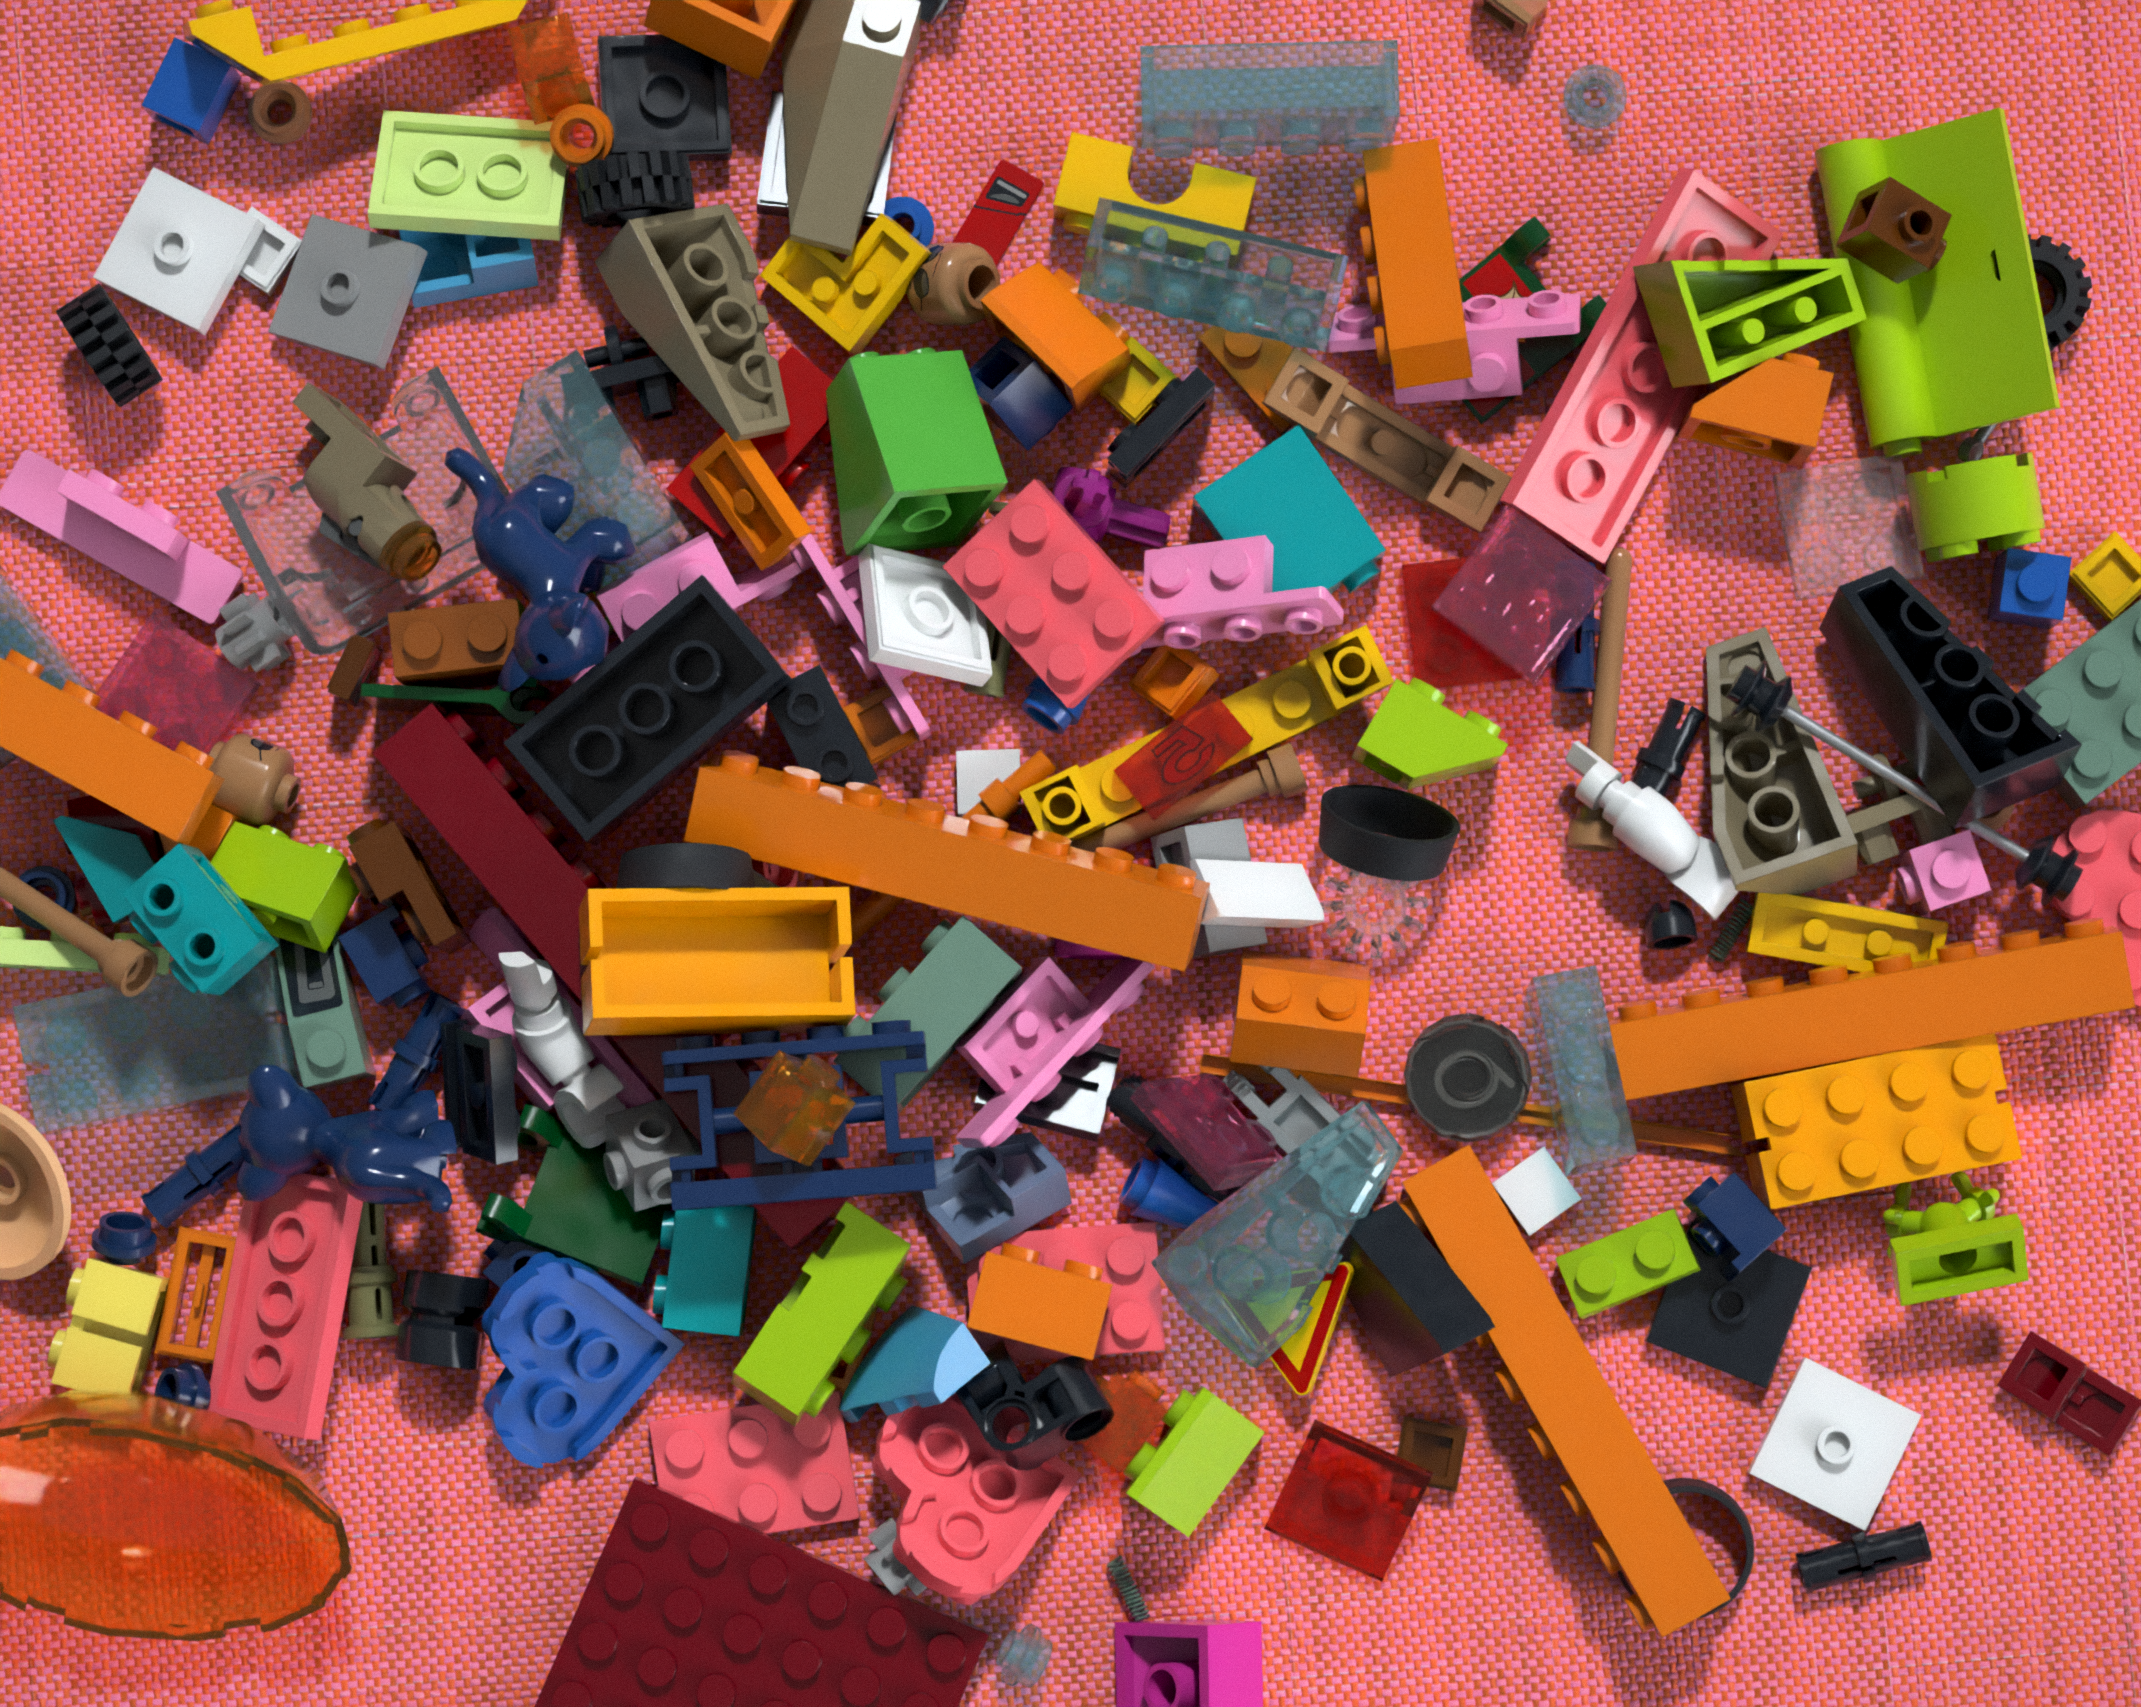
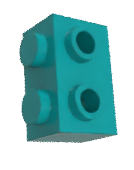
M181 843L177 844L121 894L133 909L128 915L132 925L150 943L155 944L158 940L174 958L168 964L170 970L179 982L192 993L200 990L205 994L222 996L279 945L198 847Z
M735 1206L664 1212L660 1249L671 1250L668 1276L657 1275L652 1309L654 1314H663L662 1328L743 1336L758 1210L755 1207Z

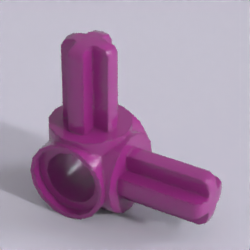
M1074 467L1058 469L1052 494L1096 543H1101L1105 534L1154 549L1162 548L1170 528V516L1167 513L1116 499V488H1113V482L1101 475V472L1096 469L1088 468V470Z

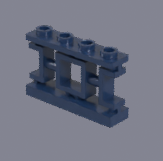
M894 1020L871 1023L872 1035L846 1037L845 1025L806 1028L807 1040L781 1042L780 1031L778 1030L741 1033V1045L715 1047L714 1036L675 1039L676 1051L661 1052L662 1065L664 1066V1092H698L702 1155L669 1157L670 1171L672 1173V1183H670L672 1210L685 1211L938 1190L934 1138L930 1136L901 1139L896 1075L928 1072L925 1032H911V1020ZM906 1049V1059L880 1061L883 1095L845 1098L843 1066L841 1064L816 1066L815 1056ZM775 1059V1070L749 1072L750 1106L715 1108L712 1076L686 1077L685 1066ZM829 1080L834 1144L770 1149L765 1085ZM885 1121L887 1153L914 1152L915 1164L824 1171V1159L850 1157L847 1124ZM753 1132L756 1164H783L782 1175L693 1182V1170L719 1168L717 1134Z

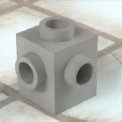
M663 1098L605 1115L606 1153L603 1155V1163L611 1187L615 1191L623 1190L634 1212L660 1204L672 1203L670 1187L672 1173L670 1171L669 1157L701 1155L700 1146L694 1134L689 1128L683 1130L672 1108ZM693 1170V1182H695V1170Z

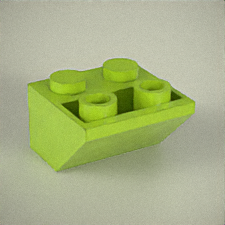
M1413 677L1407 685L1396 678L1358 742L1351 758L1401 788L1409 790L1491 769L1503 755L1508 744L1497 738L1502 729L1484 716L1468 710L1463 718L1444 707L1442 703L1446 696L1426 682Z
M1202 1385L1194 1395L1186 1389L1180 1392L1161 1419L1170 1429L1156 1448L1145 1441L1123 1471V1474L1132 1480L1126 1488V1494L1187 1537L1191 1535L1265 1433Z

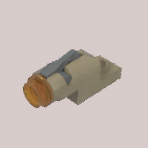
M308 382L293 400V403L311 419L305 426V429L325 445L310 464L303 477V482L310 497L322 511L319 526L320 533L393 578H402L405 582L409 583L423 579L438 564L442 554V547L437 541L436 531L419 516L403 492L418 473L341 400Z

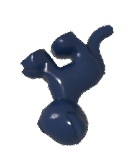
M459 447L446 452L444 465L469 486L477 501L472 533L475 540V551L480 562L491 574L522 592L529 602L516 626L514 646L498 677L499 689L503 692H511L520 687L529 677L537 680H565L586 668L602 662L608 651L609 625L595 603L586 594L597 592L602 588L606 574V565L620 563L630 558L636 552L627 525L608 516L591 518L564 543L555 533L573 512L575 498L573 486L563 479L540 474L534 476L527 484L504 495L496 478L471 453Z
M259 1065L249 1074L248 1093L250 1098L238 1123V1142L244 1161L238 1172L237 1188L245 1201L262 1202L274 1196L285 1186L291 1176L303 1174L321 1161L333 1168L338 1183L357 1200L381 1205L408 1204L422 1201L428 1204L429 1209L439 1214L448 1212L453 1200L449 1187L442 1181V1170L447 1165L446 1154H457V1144L450 1120H439L438 1103L434 1090H421L403 1100L399 1110L366 1111L333 1118L327 1106L313 1091L297 1084L292 1075L279 1066Z

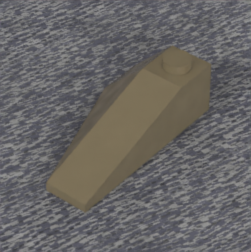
M801 0L798 2L781 54L791 241L852 256L920 39V1Z
M729 204L628 220L595 261L621 314L735 442L785 432L790 426V420L777 360L768 353L764 334L765 328L770 324L767 308L764 305H758L754 280L759 275L756 255Z
M1764 627L1706 647L1713 837L1736 891L1800 895L1857 875L1858 843L1810 733L1782 716L1779 717L1773 726L1759 732L1755 731L1756 716L1749 711L1743 710L1734 717L1730 716L1735 703L1727 699L1726 695L1745 665L1756 670L1764 660L1767 662L1765 675L1767 678L1777 683L1787 677L1767 628ZM1793 692L1787 705L1802 713Z

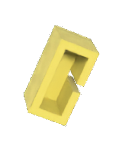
M87 1258L85 1269L79 1267L75 1269L67 1289L66 1304L73 1306L71 1313L73 1318L70 1327H67L66 1331L59 1329L56 1332L49 1350L47 1366L55 1368L51 1383L123 1404L137 1403L160 1325L169 1278L124 1265L112 1264L103 1259Z

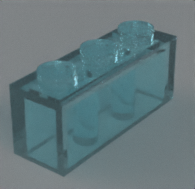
M1596 965L1533 977L1525 991L1565 1175L1572 1176L1628 1165L1637 1155V1149Z

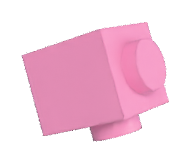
M1970 830L1908 850L1898 856L1902 867L1896 869V875L1902 895L1908 905L1915 904L1919 916L1991 891Z

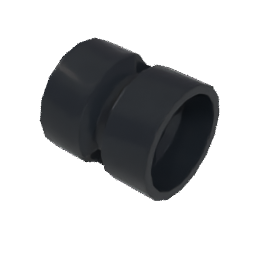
M407 1269L402 1305L411 1314L410 1319L399 1324L395 1359L477 1370L483 1334L474 1327V1322L482 1317L486 1311L490 1280Z

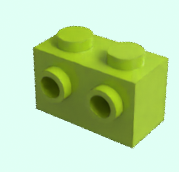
M234 821L211 860V864L270 935L326 953L360 892L348 871V860L341 852L321 843L311 847L293 841L282 831L268 825H260L257 829Z

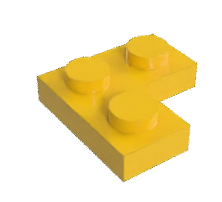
M880 213L853 249L852 256L848 255L845 261L833 251L791 241L789 236L760 276L847 351L857 355L862 352L907 293L911 279L932 253L891 217Z

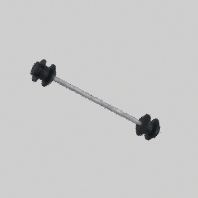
M1764 660L1756 670L1747 665L1743 667L1726 695L1727 699L1735 703L1730 716L1734 717L1743 710L1749 711L1756 716L1755 731L1757 732L1773 726L1779 717L1782 716L1945 815L1927 789L1787 705L1793 695L1791 676L1788 675L1777 683L1765 676L1767 662ZM1978 820L1963 825L1966 829L2018 859L2020 862L2015 870L2016 889L2021 891L2030 884L2042 889L2041 904L2044 906L2053 897L2063 902L2071 893L2082 874L2083 869L2075 864L2079 851L2075 849L2062 857L2053 851L2054 836L2051 834L2035 840L2026 850Z

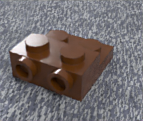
M379 818L362 825L346 836L350 844L348 847L356 859V862L347 866L366 900L370 898L374 905L380 902L388 908L395 905L402 909V914L419 943L424 942L428 948L434 945L438 949L451 954L471 942L408 830L395 821L383 825Z

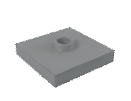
M312 214L268 332L280 339L385 370L428 251L416 244Z

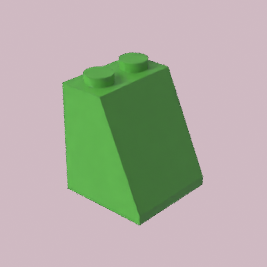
M920 348L908 354L880 356L877 352H863L849 358L827 388L826 399L841 532L846 555H859L867 544L897 551L959 546L1008 483L963 351L936 352L933 348Z

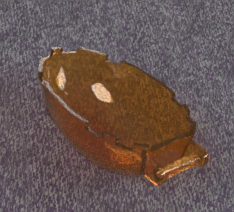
M70 1390L14 1404L0 1412V1599L24 1612L27 1604L36 1609L63 1615L64 1625L107 1636L203 1641L225 1638L227 1629L259 1625L261 1632L274 1631L325 1607L326 1599L330 1597L342 1578L345 1579L352 1569L353 1559L342 1518L318 1469L244 1421L149 1391Z

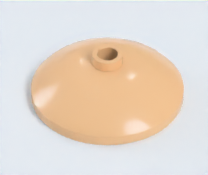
M0 1103V1280H14L36 1273L59 1254L70 1229L71 1200L63 1168L50 1144L29 1121L16 1111Z

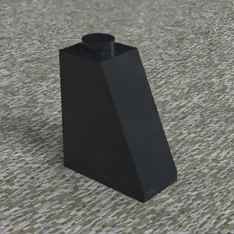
M1368 1200L1336 1216L1335 1220L1340 1229L1319 1240L1331 1264L1349 1262L1353 1266L1354 1274L1347 1291V1296L1390 1378L1440 1357L1495 1328L1489 1314L1397 1201L1374 1211Z

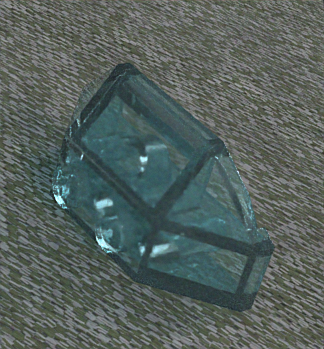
M577 349L522 382L502 475L512 491L527 484L534 476L540 474L563 479L573 486L575 495L573 512L555 533L564 543L591 518L608 516L627 525L636 552L630 558L620 563L606 565V574L602 587L695 538Z

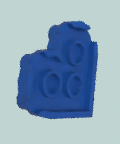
M541 1252L531 1257L525 1266L503 1283L491 1306L483 1314L482 1328L489 1337L491 1349L505 1365L492 1390L486 1395L483 1408L491 1420L493 1433L516 1460L535 1468H543L542 1463H556L570 1456L576 1462L583 1459L603 1442L682 1349L685 1343L670 1329L662 1328L660 1321L592 1268L571 1258H557L552 1253Z

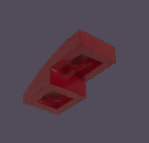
M2032 1331L2028 1334L1997 1384V1387L2110 1459L2141 1410V1400L2089 1369L2087 1364Z

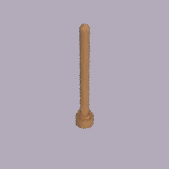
M1622 547L1614 548L1606 561L1595 678L1596 690L1594 691L1589 749L1611 766H1613L1632 568V556L1627 549ZM1583 804V807L1577 808L1576 819L1569 820L1567 847L1594 852L1618 851L1619 839L1613 835L1614 826L1602 818L1603 808L1600 807L1594 811L1585 804Z
M1291 743L1267 751L1268 758L1257 762L1259 768L1100 829L1072 841L1070 846L1094 853L1098 847L1121 849L1267 792L1270 798L1283 794L1284 799H1287L1309 789Z
M0 866V897L96 960L105 983L127 997L138 995L150 984L158 967V957L153 951L134 939H127L125 941L123 939L111 940Z

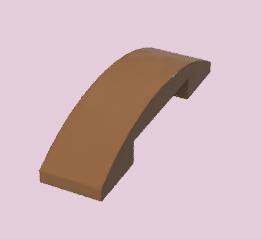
M1298 348L1292 349L1262 401L1263 405L1295 427L1299 424L1308 437L1377 480L1477 533L1482 531L1512 477L1459 445L1455 447L1450 446L1348 384L1349 379Z

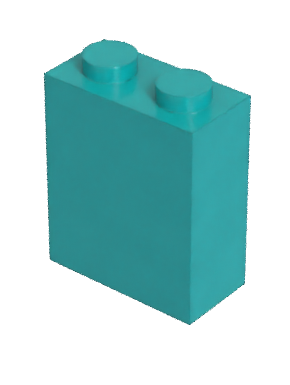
M1299 424L1193 496L1192 506L1217 541L1266 535L1274 545L1272 592L1322 586L1327 588L1331 594L1344 585L1348 592L1352 593L1381 573L1376 563L1383 559L1386 549Z

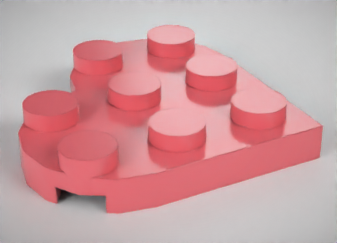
M2098 810L2076 818L2054 838L2053 851L2062 857L2075 849L2079 851L2075 864L2081 867L2083 871L2075 887L2063 902L2055 897L2052 900L2056 910L2068 920L2067 923L2089 918H2103L2104 927L2115 926L2122 931L2135 1007L2141 1010V814L2124 810Z
M956 1392L942 1404L924 1408L914 1406L901 1413L887 1415L876 1438V1454L872 1461L873 1471L876 1476L883 1482H886L904 1501L896 1522L897 1536L892 1546L894 1556L924 1586L947 1597H951L955 1602L962 1605H972L978 1602L982 1596L996 1592L1012 1577L1082 1475L1057 1456L1050 1458L1041 1466L1031 1470H1017L1008 1466L984 1439L978 1425L970 1416ZM1014 1427L1010 1430L1006 1443L1018 1442L1026 1435Z

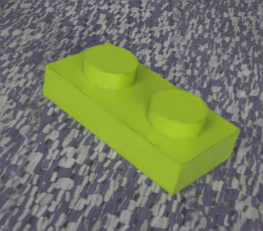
M1674 1208L1555 1258L1581 1319L1588 1318L1701 1270L1680 1217Z

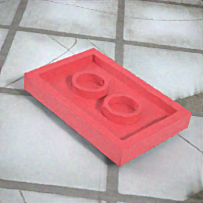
M1033 479L942 566L1067 708L1076 707L1166 622L1048 488L1037 479Z
M1156 1222L1022 1231L1004 1241V1243L1041 1252L1038 1265L1063 1271L1065 1260L1069 1259L1103 1268L1100 1281L1113 1284L1095 1355L1165 1350ZM1003 1242L988 1250V1252L1000 1255ZM986 1252L966 1263L969 1315ZM971 1329V1335L982 1351L1003 1339L1013 1361L1074 1356Z
M833 1391L815 1418L805 1412L795 1427L761 1403L649 1421L659 1487L682 1496L683 1499L712 1512L716 1511L765 1534L859 1519L860 1511L844 1416L838 1409L842 1400L841 1392Z

